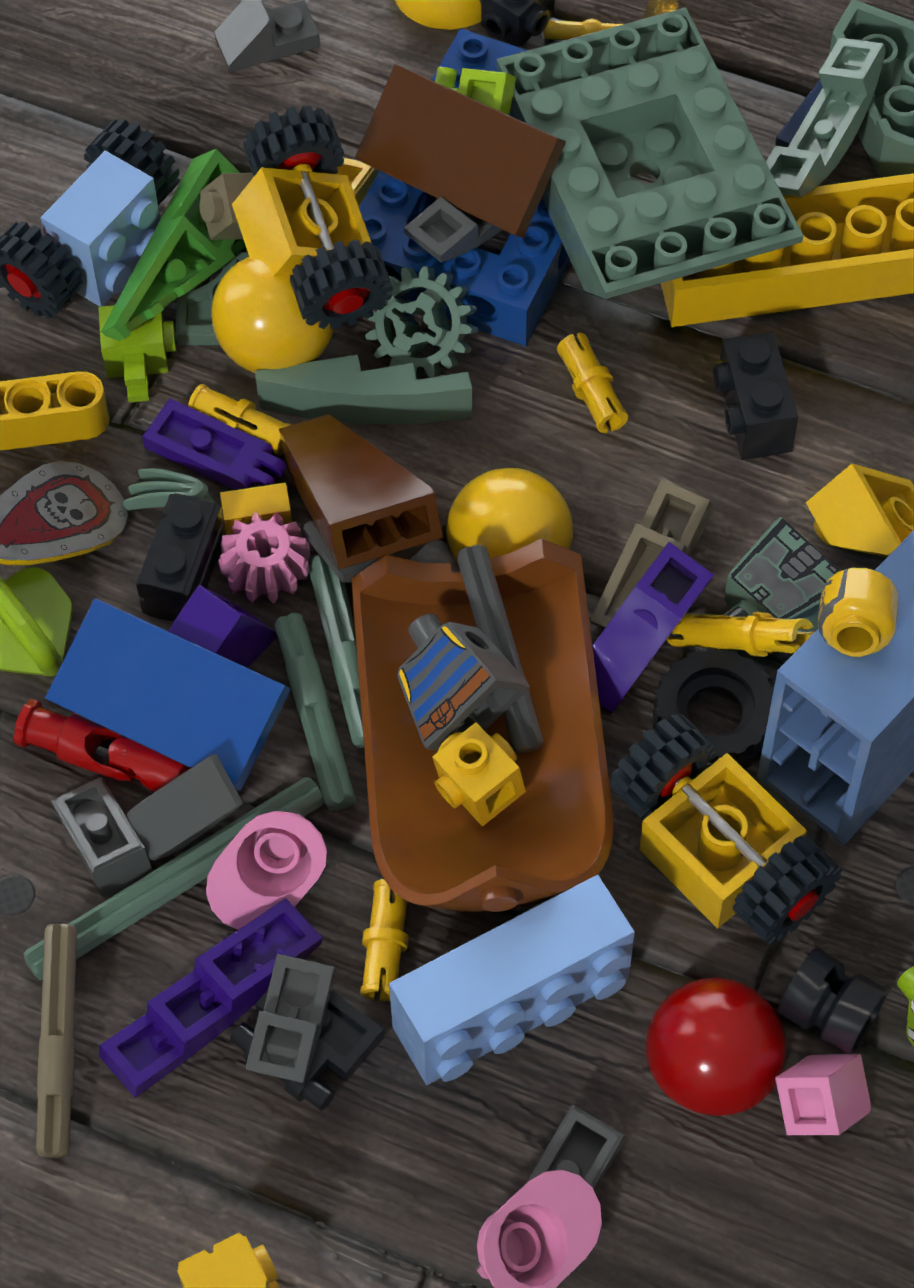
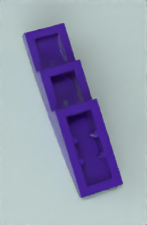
M286 898L197 957L195 959L194 971L149 1000L145 1015L99 1045V1057L133 1097L136 1098L187 1061L255 1005L269 989L277 954L305 960L322 944V936Z

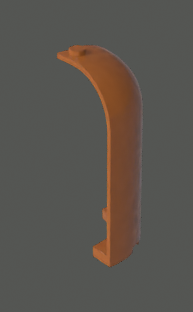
M539 539L507 555L490 558L525 679L530 686L529 692L544 740L540 749L527 754H516L517 760L514 762L520 768L526 792L483 827L462 804L456 809L453 808L436 788L434 782L439 776L432 756L438 753V751L428 750L424 747L397 678L399 667L418 649L408 633L409 626L417 618L426 614H435L441 624L454 622L477 627L461 572H452L451 563H421L385 555L351 578L372 847L375 860L384 880L398 896L408 902L436 909L469 912H501L548 901L598 875L608 859L613 839V808L582 557L579 553L544 539ZM502 714L485 732L490 737L495 733L500 734L512 748Z

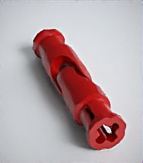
M32 698L22 707L15 724L13 737L15 745L26 748L31 744L56 753L58 760L119 781H131L132 778L140 780L153 793L191 769L76 713L68 717L44 709L42 702ZM116 739L109 746V766L96 762L94 760L95 751L100 744L106 740Z

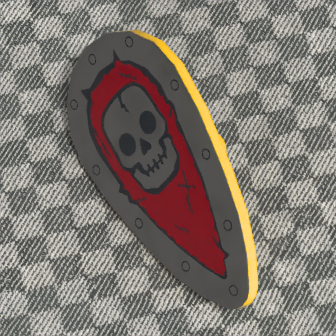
M57 461L38 467L23 476L0 495V564L34 565L83 555L110 545L122 534L126 524L128 513L122 503L124 498L116 486L99 471L80 463Z

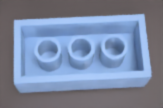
M596 875L390 982L392 1027L426 1086L440 1078L444 1082L454 1080L466 1073L472 1067L473 1061L491 1051L495 1054L507 1052L524 1039L526 1032L543 1023L546 1027L555 1026L569 1018L575 1012V1006L594 996L597 1000H602L618 992L626 984V979L630 975L635 932L599 875Z

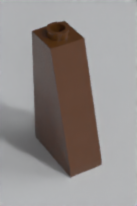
M330 414L279 429L288 473L339 570L443 538L435 492L432 487Z

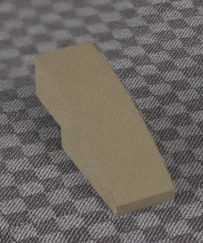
M661 479L641 523H636L590 619L592 623L606 628L668 542L691 557L714 511L709 499Z

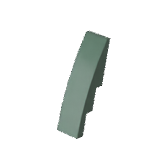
M358 354L300 363L282 369L255 371L259 407L263 410L308 419L330 414L340 422L356 424H422L472 418V385L469 372L417 380L413 363L361 371Z

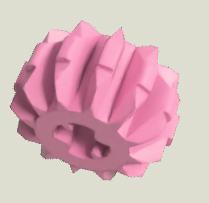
M255 511L251 524L247 525L235 520L234 526H232L233 535L222 536L220 543L222 554L219 559L220 571L224 574V577H227L229 588L233 591V594L246 590V597L252 604L261 594H267L268 599L275 604L279 591L282 590L295 595V591L298 588L297 580L307 579L310 546L306 538L301 537V529L296 521L283 525V518L279 515L278 511L269 521H262V517Z

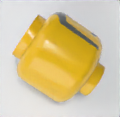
M849 568L837 572L827 580L821 593L818 614L819 633L828 645L842 654L851 657H862L881 651L890 644L896 632L899 609L898 590L889 578L875 570Z

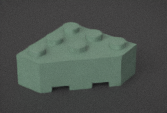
M851 0L832 33L830 52L839 38L884 43L886 49L875 92L857 134L878 175L890 177L914 173V22L863 2Z

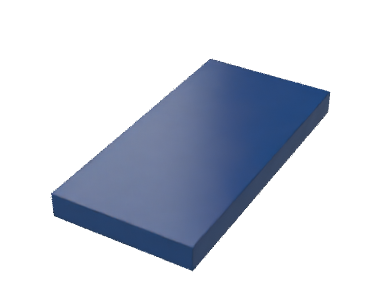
M94 598L45 699L189 768L194 767L207 757L217 754L235 789L241 792L291 689Z

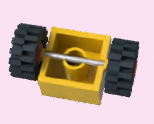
M303 106L300 112H296L295 107L286 108V114L279 116L276 111L269 115L270 121L268 123L260 120L255 124L256 131L249 130L246 134L247 141H244L243 147L254 177L232 203L249 257L257 258L265 263L273 276L294 274L290 275V283L303 320L306 319V324L312 326L320 321L319 327L325 329L329 323L332 329L341 328L342 322L348 321L349 326L357 324L356 318L363 316L365 319H368L374 315L372 309L382 310L386 306L385 300L391 299L393 287L380 250L377 246L373 247L348 176L337 174V167L343 165V156L345 154L332 117L329 113L325 114L324 109L319 107L313 111L311 106Z
M671 715L668 721L663 719L658 722L654 731L649 729L643 734L644 739L639 744L635 742L629 748L631 753L621 758L617 764L620 768L613 771L611 775L613 780L610 782V787L643 820L639 850L717 929L737 914L766 944H774L776 940L779 942L785 938L788 931L791 933L795 931L803 919L806 921L813 914L812 911L816 906L823 904L826 900L825 895L833 891L836 886L835 882L840 879L841 868L806 836L807 830L728 753L712 764L710 761L716 756L714 751L716 747L684 715Z

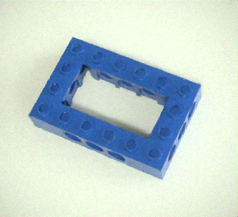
M460 28L439 67L457 70L454 88H459L462 68L498 72L497 59L528 50ZM437 71L431 80L435 81ZM379 171L359 209L373 247L377 246L380 250L388 275L394 276L401 282L402 268L412 267L419 277L422 266L434 267L435 280L443 272L451 273L453 280L450 288L466 286L469 291L461 301L463 305H474L477 308V311L472 315L466 316L468 324L478 327L480 331L526 347L570 262V258L542 198L524 238L510 234L500 255L474 248L454 259L440 262L405 235L404 227L438 198ZM426 288L412 289L401 296V298L411 302L416 301L420 293L425 292ZM447 305L445 309L447 319L452 321L451 313Z

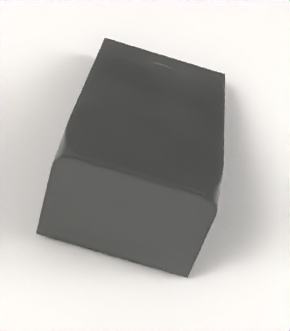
M213 754L142 800L128 811L127 817L145 847L148 857L152 860H158L185 848L243 805V802L217 754Z
M102 776L51 800L57 815L102 897H108L153 872L145 847Z
M572 1104L528 1181L543 1172L565 1170L580 1175L596 1192L628 1138Z

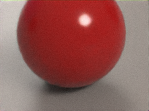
M703 978L674 990L655 1011L648 1027L645 1043L649 1069L663 1092L679 1105L706 1115H732L756 1106L774 1090L777 1085L775 1078L783 1073L786 1062L785 1032L781 1020L772 1005L753 988L727 978Z

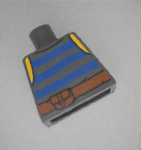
M435 614L423 615L409 626L408 633L418 649L399 667L397 678L421 741L426 749L438 751L441 744L450 735L456 732H464L475 722L486 731L530 688L525 678L487 635L477 627L454 622L441 624Z

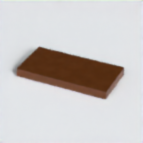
M394 64L355 159L438 199L442 197L451 205L515 236L524 238L566 141Z

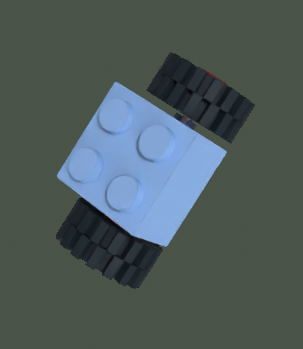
M126 119L113 120L85 149L84 160L89 162L86 165L87 170L40 217L45 236L42 235L39 227L33 225L30 228L27 222L22 221L19 224L17 222L13 223L0 237V288L5 287L9 291L7 294L9 298L13 301L18 299L20 307L26 311L31 308L34 315L38 317L44 315L45 318H51L76 293L101 307L114 294H119L123 291L160 221L158 206L180 182L178 178L180 175L179 168L172 166L176 161L172 155L163 152L166 147L161 141L156 144L152 140L154 134L147 129L144 133L141 132L140 125L133 121L129 125Z

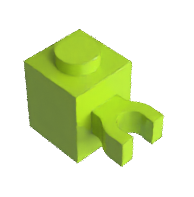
M115 305L98 307L101 352L107 379L124 377L129 403L149 401L147 375L169 373L167 352L176 351L174 322L164 321L161 312L133 330L130 336L118 341L105 336L101 332Z

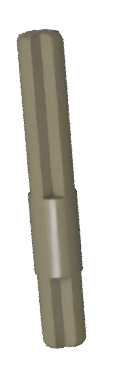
M64 923L47 925L44 934L41 1034L39 1038L37 1073L36 1150L38 1156L45 1158L67 1156L70 1141L75 1044L73 1029L77 933L74 925Z

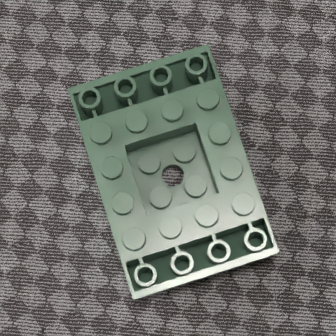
M686 7L497 59L498 72H505L516 77L509 116L566 141L542 195V200L585 291L603 299H608L803 241V234ZM638 173H648L657 180L650 184H642L631 177Z

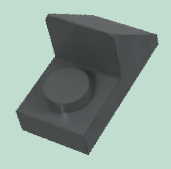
M242 0L214 31L215 40L229 73L320 47L319 32L304 0L266 10L262 0Z

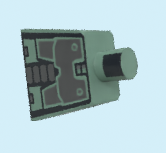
M779 517L729 573L724 600L731 609L724 615L748 617L749 615L753 616L752 613L766 612L779 619L804 618L808 619L813 624V627L810 630L798 629V632H812L819 628L818 614L822 590L827 580L841 570L788 522Z

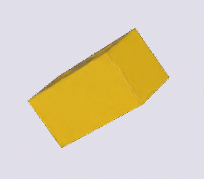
M286 483L220 492L227 535H233L232 526H234L235 520L247 525L251 524L255 511L262 517V521H269L278 511L279 515L283 518V525L292 523Z

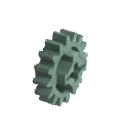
M422 266L419 277L412 267L402 268L401 282L394 276H389L393 290H391L393 295L390 300H385L386 306L382 310L373 311L374 315L368 318V320L375 322L376 329L365 334L366 340H379L381 344L374 353L376 359L392 357L389 367L413 363L416 379L421 377L423 368L429 378L441 376L440 363L447 369L457 368L459 364L454 355L455 352L464 354L470 353L472 350L470 345L464 341L465 334L478 332V327L468 324L466 316L472 315L477 311L476 306L463 305L461 301L469 291L467 287L458 286L451 289L453 275L449 272L441 273L435 280L434 267ZM426 288L425 292L420 293L416 301L411 302L401 298V296L412 289ZM447 305L452 317V326L448 323L445 311ZM410 314H424L423 321L428 325V329L433 332H417L419 324L413 320L414 317ZM391 320H393L397 335L395 339L391 330ZM431 343L434 346L441 347L438 352L425 358L416 357L418 352H422L426 344Z

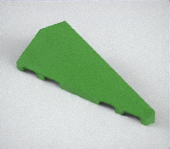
M217 149L192 159L101 330L105 336L118 341L127 338L133 330L148 319L161 313L164 307L192 290L235 258V255L246 247L244 239L210 240L206 222L200 214V191L222 173H240Z

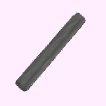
M482 544L465 547L459 551L457 560L477 628L487 635L525 678L487 548ZM528 689L503 713L512 748L516 754L534 752L542 747L544 740Z

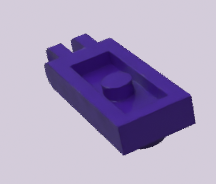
M171 398L168 399L142 436L145 449L234 490L276 484L273 477L281 478L287 469L286 464L281 459L273 456V448L265 441L226 425Z

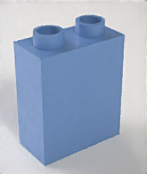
M914 530L875 569V571L889 578L898 590L899 609L897 626L890 644L879 652L862 657H851L842 654L828 645L819 633L818 628L777 670L757 778L843 845L855 835L914 771Z

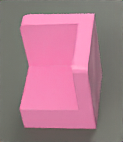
M861 1054L809 1055L775 1078L787 1135H840L871 1111V1102Z

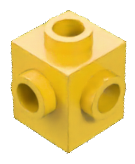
M477 722L464 732H456L450 735L441 744L438 753L432 756L439 776L434 784L440 794L455 809L462 804L482 827L526 792L520 768L514 762L517 760V756L511 746L498 733L490 737Z

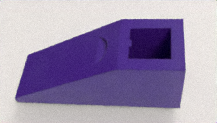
M670 542L667 543L592 646L599 703L601 707L611 714L714 576V574Z

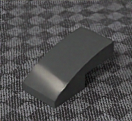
M442 197L437 199L404 227L405 235L440 262L454 259L473 250L503 230L451 205Z
M277 954L264 1010L259 1011L245 1070L305 1083L327 1011L337 971L336 967Z

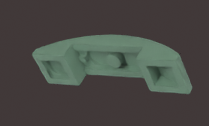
M846 38L838 39L818 73L823 88L789 146H775L766 161L782 194L802 197L810 193L829 176L840 162L857 134L871 103L886 53L884 43Z

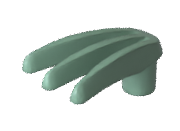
M148 468L138 470L140 479L149 480V482H140L128 486L130 494L138 496L126 499L122 503L127 511L165 507L169 495L174 493L215 502V500L208 493V486L197 478L169 470Z

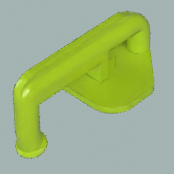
M36 567L24 568L5 581L0 576V671L55 676L65 659L73 604L54 577L46 570Z

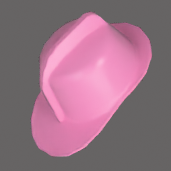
M273 811L256 816L237 833L215 860L207 876L206 895L211 910L223 923L239 930L285 898L295 907L317 882L326 867L327 848L322 834L310 821L306 820L299 813Z
M565 1170L543 1172L528 1181L499 1210L487 1217L481 1227L476 1245L480 1265L476 1271L482 1278L489 1279L494 1288H556L587 1258L597 1244L602 1226L601 1205L593 1187L580 1175Z

